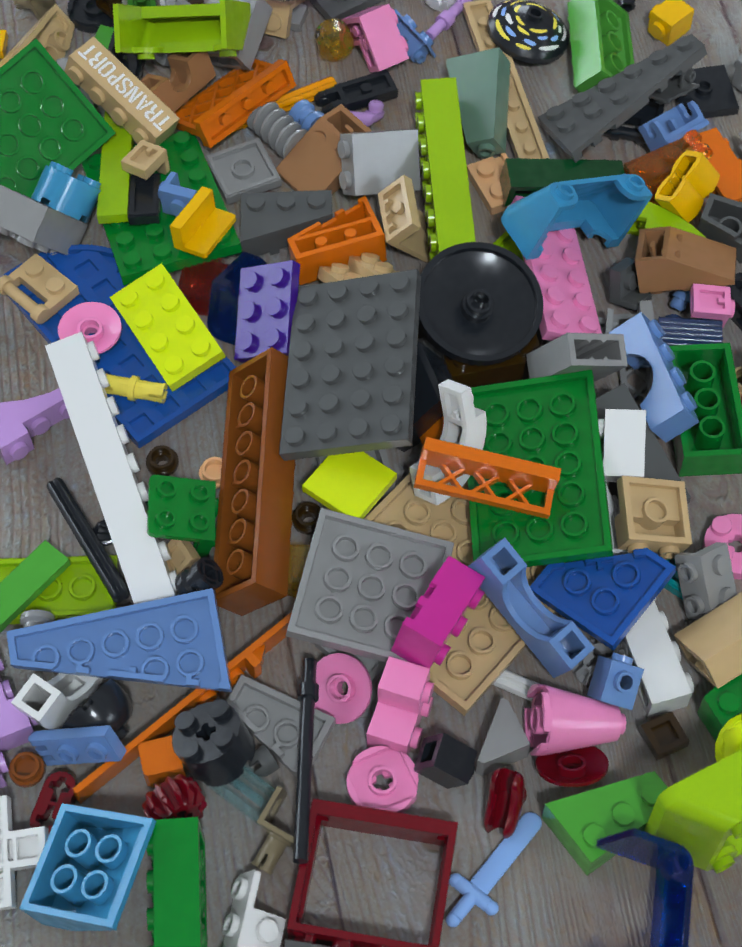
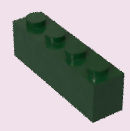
M506 158L500 175L504 205L508 206L516 195L526 197L555 182L625 174L622 160H578L575 163L572 159Z

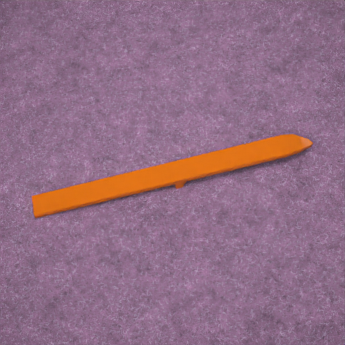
M292 612L227 663L231 687L236 685L241 674H245V670L254 679L262 674L265 654L287 637L286 632ZM195 689L124 746L127 751L121 761L103 763L72 788L77 801L82 804L140 757L138 746L141 742L163 738L175 728V719L181 712L190 711L192 708L203 703L213 702L218 697L217 693L219 691Z

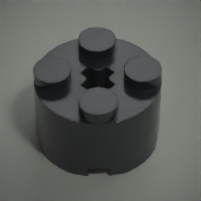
M217 699L213 702L200 704L190 711L181 712L175 719V729L172 736L173 749L195 780L202 781L212 787L226 785L239 778L244 773L242 768L247 761H252L255 754L253 736L236 710L225 700Z

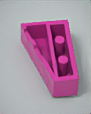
M448 556L430 582L425 594L421 595L417 601L416 608L410 617L407 616L402 623L391 651L410 663L429 669L434 662L440 666L451 649L446 644L451 634L458 638L468 621L467 618L463 617L468 607L475 610L485 594L480 589L485 576Z

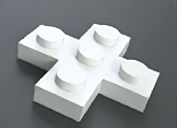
M7 795L0 796V911L16 908L15 871L36 868L49 836V829L45 826L13 831L11 798Z

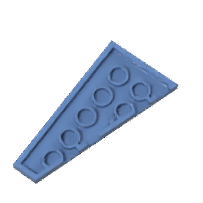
M213 588L6 631L10 664L14 668L232 692L216 594Z

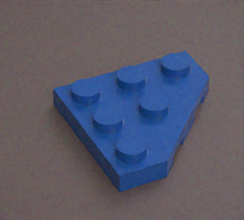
M648 548L633 550V553L548 564L530 585V588L538 600L567 620H572L576 626L614 651L676 573V566Z

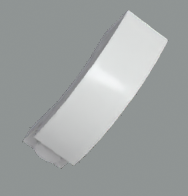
M449 379L438 384L444 417L440 440L483 450L487 429L486 411L474 407L471 387ZM419 461L409 467L413 487ZM429 465L425 466L423 479L439 482L445 478L440 468ZM463 474L456 478V480L462 487L471 475ZM413 488L415 496L435 505H439L451 497Z
M33 673L11 703L16 709L44 728L57 729L62 727L66 720L90 699L89 697L100 688L99 684L104 678L59 673L51 680L45 681Z

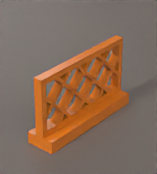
M254 59L251 67L254 70L234 68L174 112L180 118L176 128L200 137L205 147L212 148L245 124L250 114L256 108L264 106L271 101L275 102L296 86L287 61L279 59L271 64Z

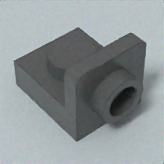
M626 257L610 269V302L628 310H637L639 301L652 298L651 293H640L639 288H637L638 279L635 259Z

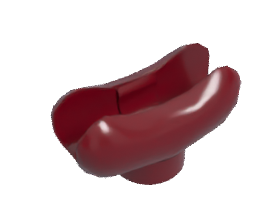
M498 768L493 772L483 821L487 833L495 828L504 829L503 838L505 839L512 836L515 832L523 804L527 798L525 781L521 773L507 768Z

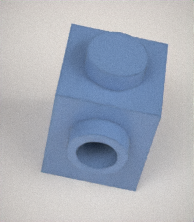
M613 652L610 659L598 655L587 696L632 710L644 669L633 666L634 658Z

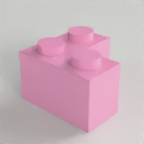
M389 4L369 7L340 20L350 47L360 46L369 72H380L409 59L407 54L408 44L405 38L400 35L397 27V14L393 8H390Z
M388 657L377 688L378 702L366 733L367 747L388 746L389 749L399 753L402 751L408 756L411 748H418L423 729L419 728L422 716L428 718L434 697H432L434 683L429 682V668L394 657Z

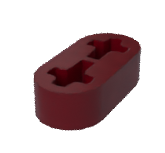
M58 771L47 777L30 817L31 828L40 827L41 824L39 822L41 820L47 821L52 810V818L55 822L62 803L75 805L77 799L72 788L77 784L71 774ZM62 783H65L69 791L68 793L62 792L56 803L57 795L53 788L61 787ZM52 826L47 827L49 829V834L52 829Z

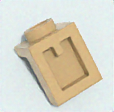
M143 139L121 160L122 170L145 180L155 171L165 175L170 171L167 150Z

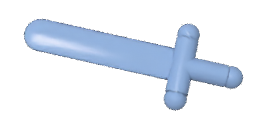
M534 812L525 813L519 819L513 835L502 840L470 881L459 873L450 875V886L463 896L446 916L448 926L457 927L474 905L490 916L498 913L499 906L497 902L493 901L488 894L541 828L542 820L538 814Z

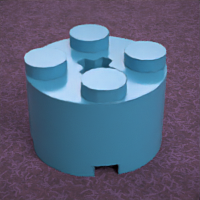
M51 161L49 166L45 165L31 199L87 224L98 201L101 183L79 173L77 178L72 177L73 170Z

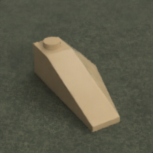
M54 4L0 61V68L35 38L55 61L64 58L66 51L70 48L75 27L74 23L57 4Z

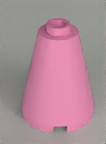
M533 684L527 693L526 698L533 699L531 708H524L523 730L530 742V747H533V750L530 752L531 756H544L616 742L620 735L625 733L626 717L624 713H621L618 706L545 684Z

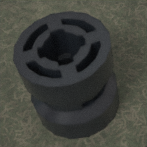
M202 557L193 563L191 569H185L177 575L175 586L179 595L213 588L215 591L223 584L224 577L215 561Z

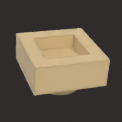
M171 539L167 544L172 559L166 562L170 572L175 570L177 575L185 569H191L193 563L201 558L190 541Z

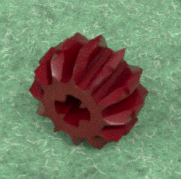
M182 773L174 779L167 776L161 784L155 783V789L145 794L146 801L142 804L145 817L153 818L154 820L198 817L201 819L204 816L202 811L207 806L205 796L199 784L192 777L186 778Z

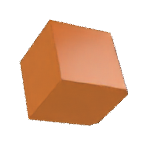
M173 735L141 742L138 746L143 775L147 786L150 788H155V783H163L167 776L174 779L182 773L186 777L184 764L173 749Z

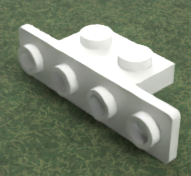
M253 869L242 873L234 881L231 889V897L233 898L231 911L225 918L222 927V933L225 935L222 947H280L286 919L253 908L261 877L260 871Z

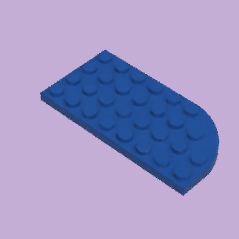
M79 244L72 245L68 249V255L60 252L39 253L40 257L77 285L80 293L55 315L40 325L30 318L29 312L10 298L49 344L60 340L58 325L62 316L70 308L85 302L104 303L112 307L119 315L122 331L116 344L108 351L99 354L100 359L95 361L98 370L103 368L105 373L128 378L135 375L139 376L140 380L166 383L110 299V296L127 286L122 283L111 248ZM20 265L16 266L15 268L11 269L3 275H9ZM24 285L18 286L21 291L37 304H44L40 298ZM225 357L172 392L168 386L167 390L164 389V391H168L164 404L137 399L134 402L129 401L127 397L107 394V396H113L120 414L115 416L117 424L124 425L128 437L140 449L228 390L229 372L235 369L236 366Z

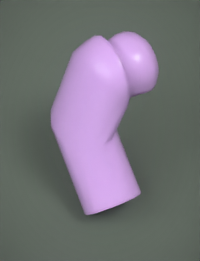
M371 100L368 104L369 109L364 112H350L369 127L383 118L385 111H383L384 103L382 101Z

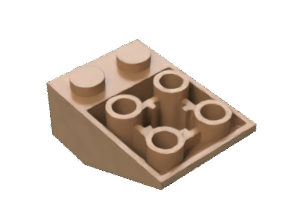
M340 104L314 123L276 167L279 176L295 191L331 190L333 194L341 188L339 175L342 171V166L337 150L340 134L369 132L372 130Z
M671 226L640 229L635 256L640 293L651 294L673 290L690 291L693 283L725 287L735 285L737 248Z

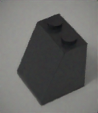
M418 342L412 446L397 447V449L403 452L421 443L420 437L443 417L438 384L447 379L454 381L445 360L421 342Z

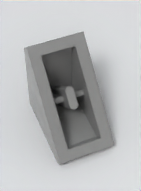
M501 698L477 760L476 774L481 776L524 759L529 754L530 742L509 701Z

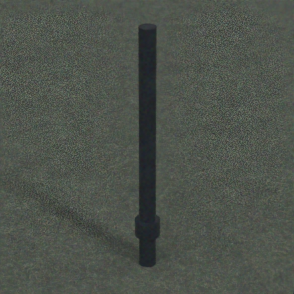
M314 658L303 659L302 682L298 684L297 695L298 701L301 702L293 847V862L296 864H306L308 862L315 703L319 700V685L316 683L317 660Z

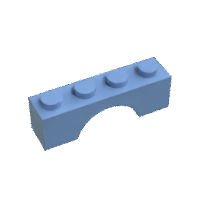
M640 312L609 332V334L624 335L628 365L634 370L652 368V386L648 395L640 404L641 409L646 410V421L650 430L667 443L699 423L694 411L698 408L697 403L692 395L685 391L683 387L686 384V379L679 368L674 367L672 361L675 359V355L669 345L663 342L661 337L665 333L657 320L653 319L650 321Z
M506 538L490 547L468 566L485 576L480 588L553 678L572 670L595 649L572 620L556 616L537 599L527 581V564Z

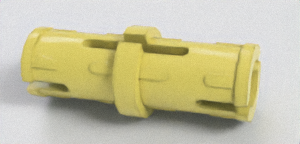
M106 373L110 384L109 387L105 388L107 394L124 396L129 401L134 402L137 399L164 404L168 391H164V389H168L167 383L140 380V377L135 375L128 378Z

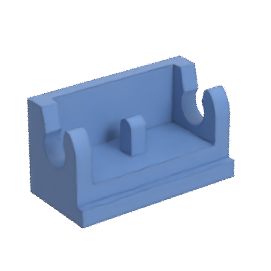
M694 101L687 103L692 116L688 114L686 107L681 103L638 127L653 156L710 124L708 119L705 120L701 110Z

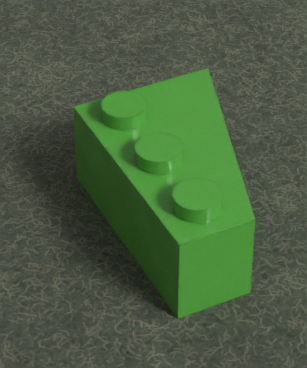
M652 771L545 803L542 819L588 876L643 836L657 797L668 787L657 773Z

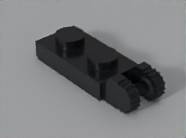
M385 69L336 84L332 88L318 92L314 96V100L318 107H322L321 112L324 114L340 104L353 111L368 106L371 100L383 102L398 97V89L389 71Z

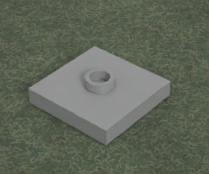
M259 137L205 156L215 183L227 205L240 201L241 193L265 192L282 186L281 177Z

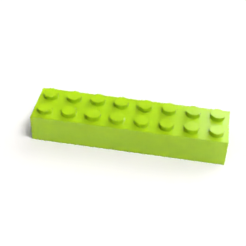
M456 77L421 79L420 92H415L416 110H420V112H415V129H418V133H421L418 134L419 152L421 156H424L419 157L420 175H423V179H426L422 180V197L425 198L426 203H429L424 204L425 222H428V227H431L427 228V245L430 246L431 250L429 252V261L438 253L451 246L476 242Z

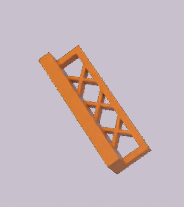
M426 437L420 453L413 488L548 519L551 512L554 490L560 480L561 468ZM429 465L440 468L445 478L439 482L423 479L425 466ZM463 474L472 475L479 486L472 490L464 489L456 478ZM496 482L506 483L513 494L506 498L498 497L489 486ZM531 489L544 492L543 507L530 504L523 494Z

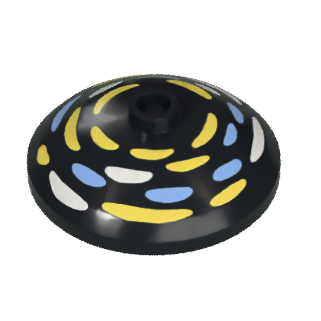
M506 0L497 4L489 14L487 30L492 41L504 53L517 60L532 64H546L559 59L567 49L569 44L567 27L552 9L533 0Z

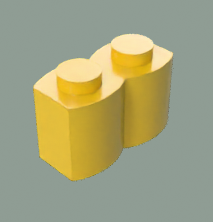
M686 150L674 163L671 174L658 187L654 199L661 207L689 223L698 215L704 199L714 191L720 174L702 152Z

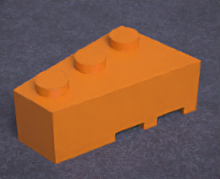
M366 196L359 198L358 204L346 211L341 208L334 212L335 217L321 224L318 221L287 239L290 260L300 264L299 285L319 280L317 278L319 266L331 267L332 263L348 265L349 256H361L362 253L366 252L380 256V260L383 262L387 261L385 234Z

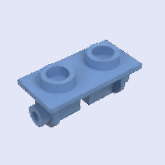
M394 9L398 17L397 27L400 35L405 40H408L407 54L410 60L421 64L425 61L428 53L435 58L436 54L431 48L434 42L424 31L419 34L415 30L418 26L408 14L402 16Z

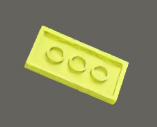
M162 263L110 296V299L172 392L226 357Z

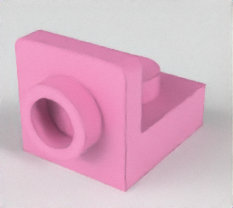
M693 283L690 288V317L723 321L722 326L724 327L728 319L733 318L735 312V300L731 299V288Z

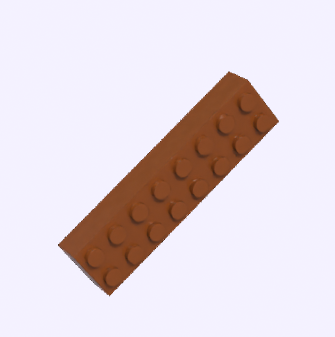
M273 347L229 372L214 561L220 567L224 579L223 584L215 590L218 607L240 616L287 597L289 586L288 573L294 497V470L296 464L295 460L284 461L279 455L289 356Z

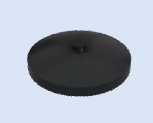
M484 242L457 244L438 253L429 261L421 273L419 327L426 339L438 351L455 361L469 365L487 366L510 360L529 345L540 326L543 315V296L539 282L528 265L517 255L505 248Z

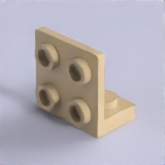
M402 175L378 193L379 210L382 217L385 240L390 246L396 247L412 257L428 263L431 250L430 246L427 245V228L424 213L417 209L412 179Z

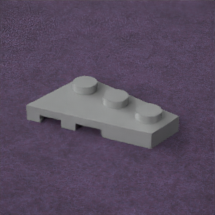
M241 674L226 702L236 710L249 732L262 745L264 744L297 778L301 702ZM317 709L314 712L312 766L336 723L334 717Z

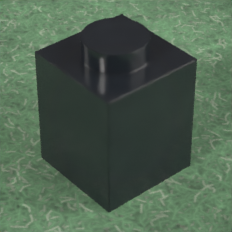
M445 733L425 737L422 741L414 771L447 789L468 785L475 771L474 762L478 751Z

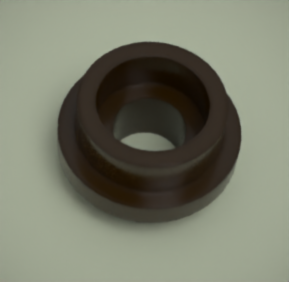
M164 445L154 447L146 458L147 469L152 475L170 476L177 470L179 465L177 453ZM161 461L168 462L164 465H157Z
M312 502L300 504L292 514L294 528L302 534H314L321 507ZM307 517L314 519L312 522H303Z

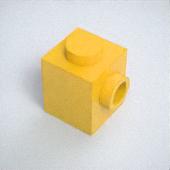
M665 0L651 9L648 16L647 32L655 39L669 46L691 29L695 9L682 0Z

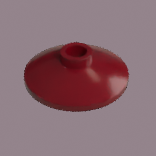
M594 746L537 756L536 759L538 774L544 780L563 787H583L600 781L609 769L607 756Z

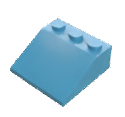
M62 803L19 909L46 926L70 931H116L157 821L153 818Z

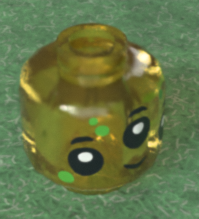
M335 18L328 19L320 23L314 33L315 43L324 59L336 62L350 55L354 48V39L344 21Z

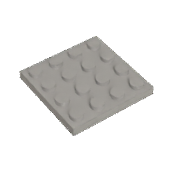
M321 508L286 636L386 663L389 656L406 661L391 651L402 623L407 616L410 617L416 608L417 601L421 595L425 594L430 582L447 557L452 556L454 543Z

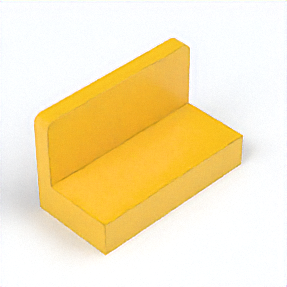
M202 186L170 224L174 248L204 259L207 258L236 222V215L216 208L213 190Z

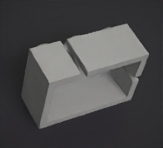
M0 185L1 234L16 239L17 242L46 254L60 252L68 255V249L72 245L80 244L88 224Z

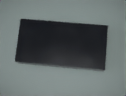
M160 173L152 174L147 180L136 175L130 176L129 225L160 223L161 200L158 198V188L162 182Z

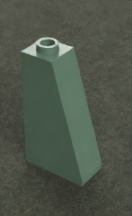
M500 47L446 59L449 77H456L461 123L466 143L478 158H489L496 154L506 153L511 63Z

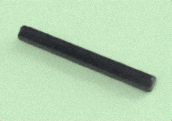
M55 478L53 481H49L46 487L112 600L115 603H121L123 600L128 599L130 596L128 587L63 479Z

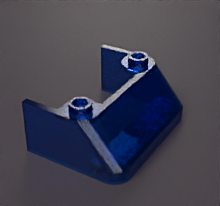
M635 828L598 839L597 848L656 868L650 947H690L694 901V863L689 851L682 845Z

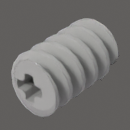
M271 101L264 106L256 108L247 119V126L284 159L308 131L301 128L298 122H294L292 116L286 115L285 110L279 108L276 102Z

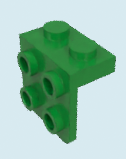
M152 475L148 481L147 534L154 538L191 541L200 557H207L211 548L215 547L217 527H215V518L218 515L219 499L216 498V482Z

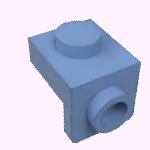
M171 171L158 188V198L161 200L163 213L178 216L197 193V190L181 187L178 173Z

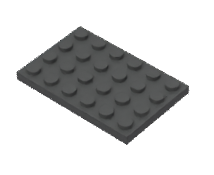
M418 269L299 287L291 326L279 455L284 461L412 446L421 275Z

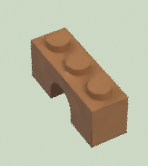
M208 52L172 53L167 57L171 68L170 79L147 74L140 81L175 112L181 106L187 104L192 96L199 90L204 89L207 83L216 76Z

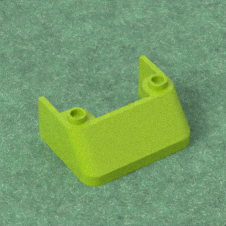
M219 0L220 3L144 7L113 4L115 53L137 54L138 60L155 59V54L216 51H219V57H236L237 51L243 50L251 16L250 3L235 0Z
M742 749L671 785L657 797L643 833V837L651 849L705 871L714 869L716 874L727 870L735 864L734 858L742 855Z

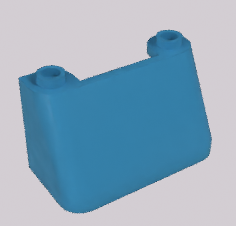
M636 174L560 181L552 183L508 205L501 216V222L526 260L539 258L544 250L542 244L546 240L549 231L580 227L587 238H593L596 234L606 239L604 245L607 248L617 247L653 194L646 186L645 181Z

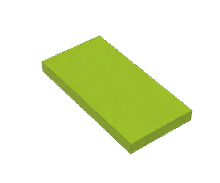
M108 555L119 572L118 556ZM70 556L67 558L70 560L71 565L21 613L28 610H45L54 614L55 621L115 609L117 608V603L112 600L88 557ZM26 558L0 559V582ZM21 613L10 624H20Z

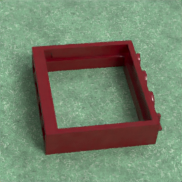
M313 798L310 809L308 862L306 864H299L287 924L288 938L332 947H440L458 822ZM322 826L444 846L428 945L303 924Z

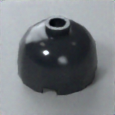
M110 679L89 697L90 699L66 720L61 729L110 725L120 741L129 733L125 726L132 716L130 698L118 683L116 684Z

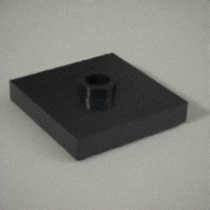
M725 65L692 69L696 72V78L693 83L700 84V87L688 92L685 96L674 99L676 106L682 103L690 116H692V112L687 105L690 101H694L698 105L704 118L735 115L739 111V105Z

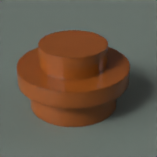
M21 752L17 754L9 765V776L20 787H32L38 784L45 774L44 761L34 752Z

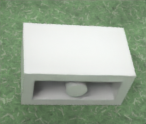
M605 409V419H598L600 437L604 439V452H602L605 482H617L621 476L644 478L646 410Z

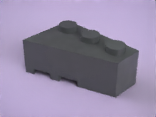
M331 190L241 193V248L243 264L251 262L252 257L269 252L271 256L279 253V249L288 247L287 239L318 221L323 224L332 219Z

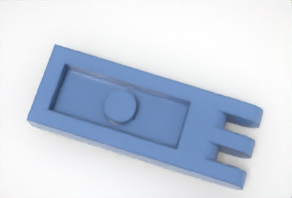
M110 725L39 730L31 733L28 737L32 746H36L35 750L37 753L43 756L42 759L47 766L121 761L127 751Z

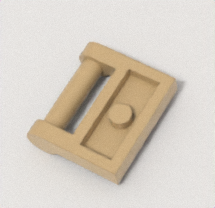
M37 253L9 275L0 277V293L4 296L8 295L30 313V318L39 325L45 323L80 294L77 285ZM24 285L40 298L44 304H37L21 291L18 286Z

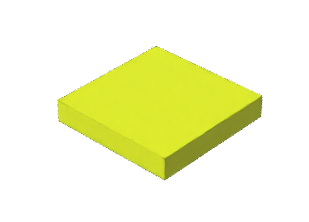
M365 452L329 455L302 485V491L332 511L363 519L397 480V473Z

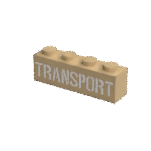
M94 36L69 55L64 72L74 84L79 85L89 95L95 104L100 105L109 113L117 125L122 126L128 131L137 144L143 139L152 144L160 145L174 133L180 118Z

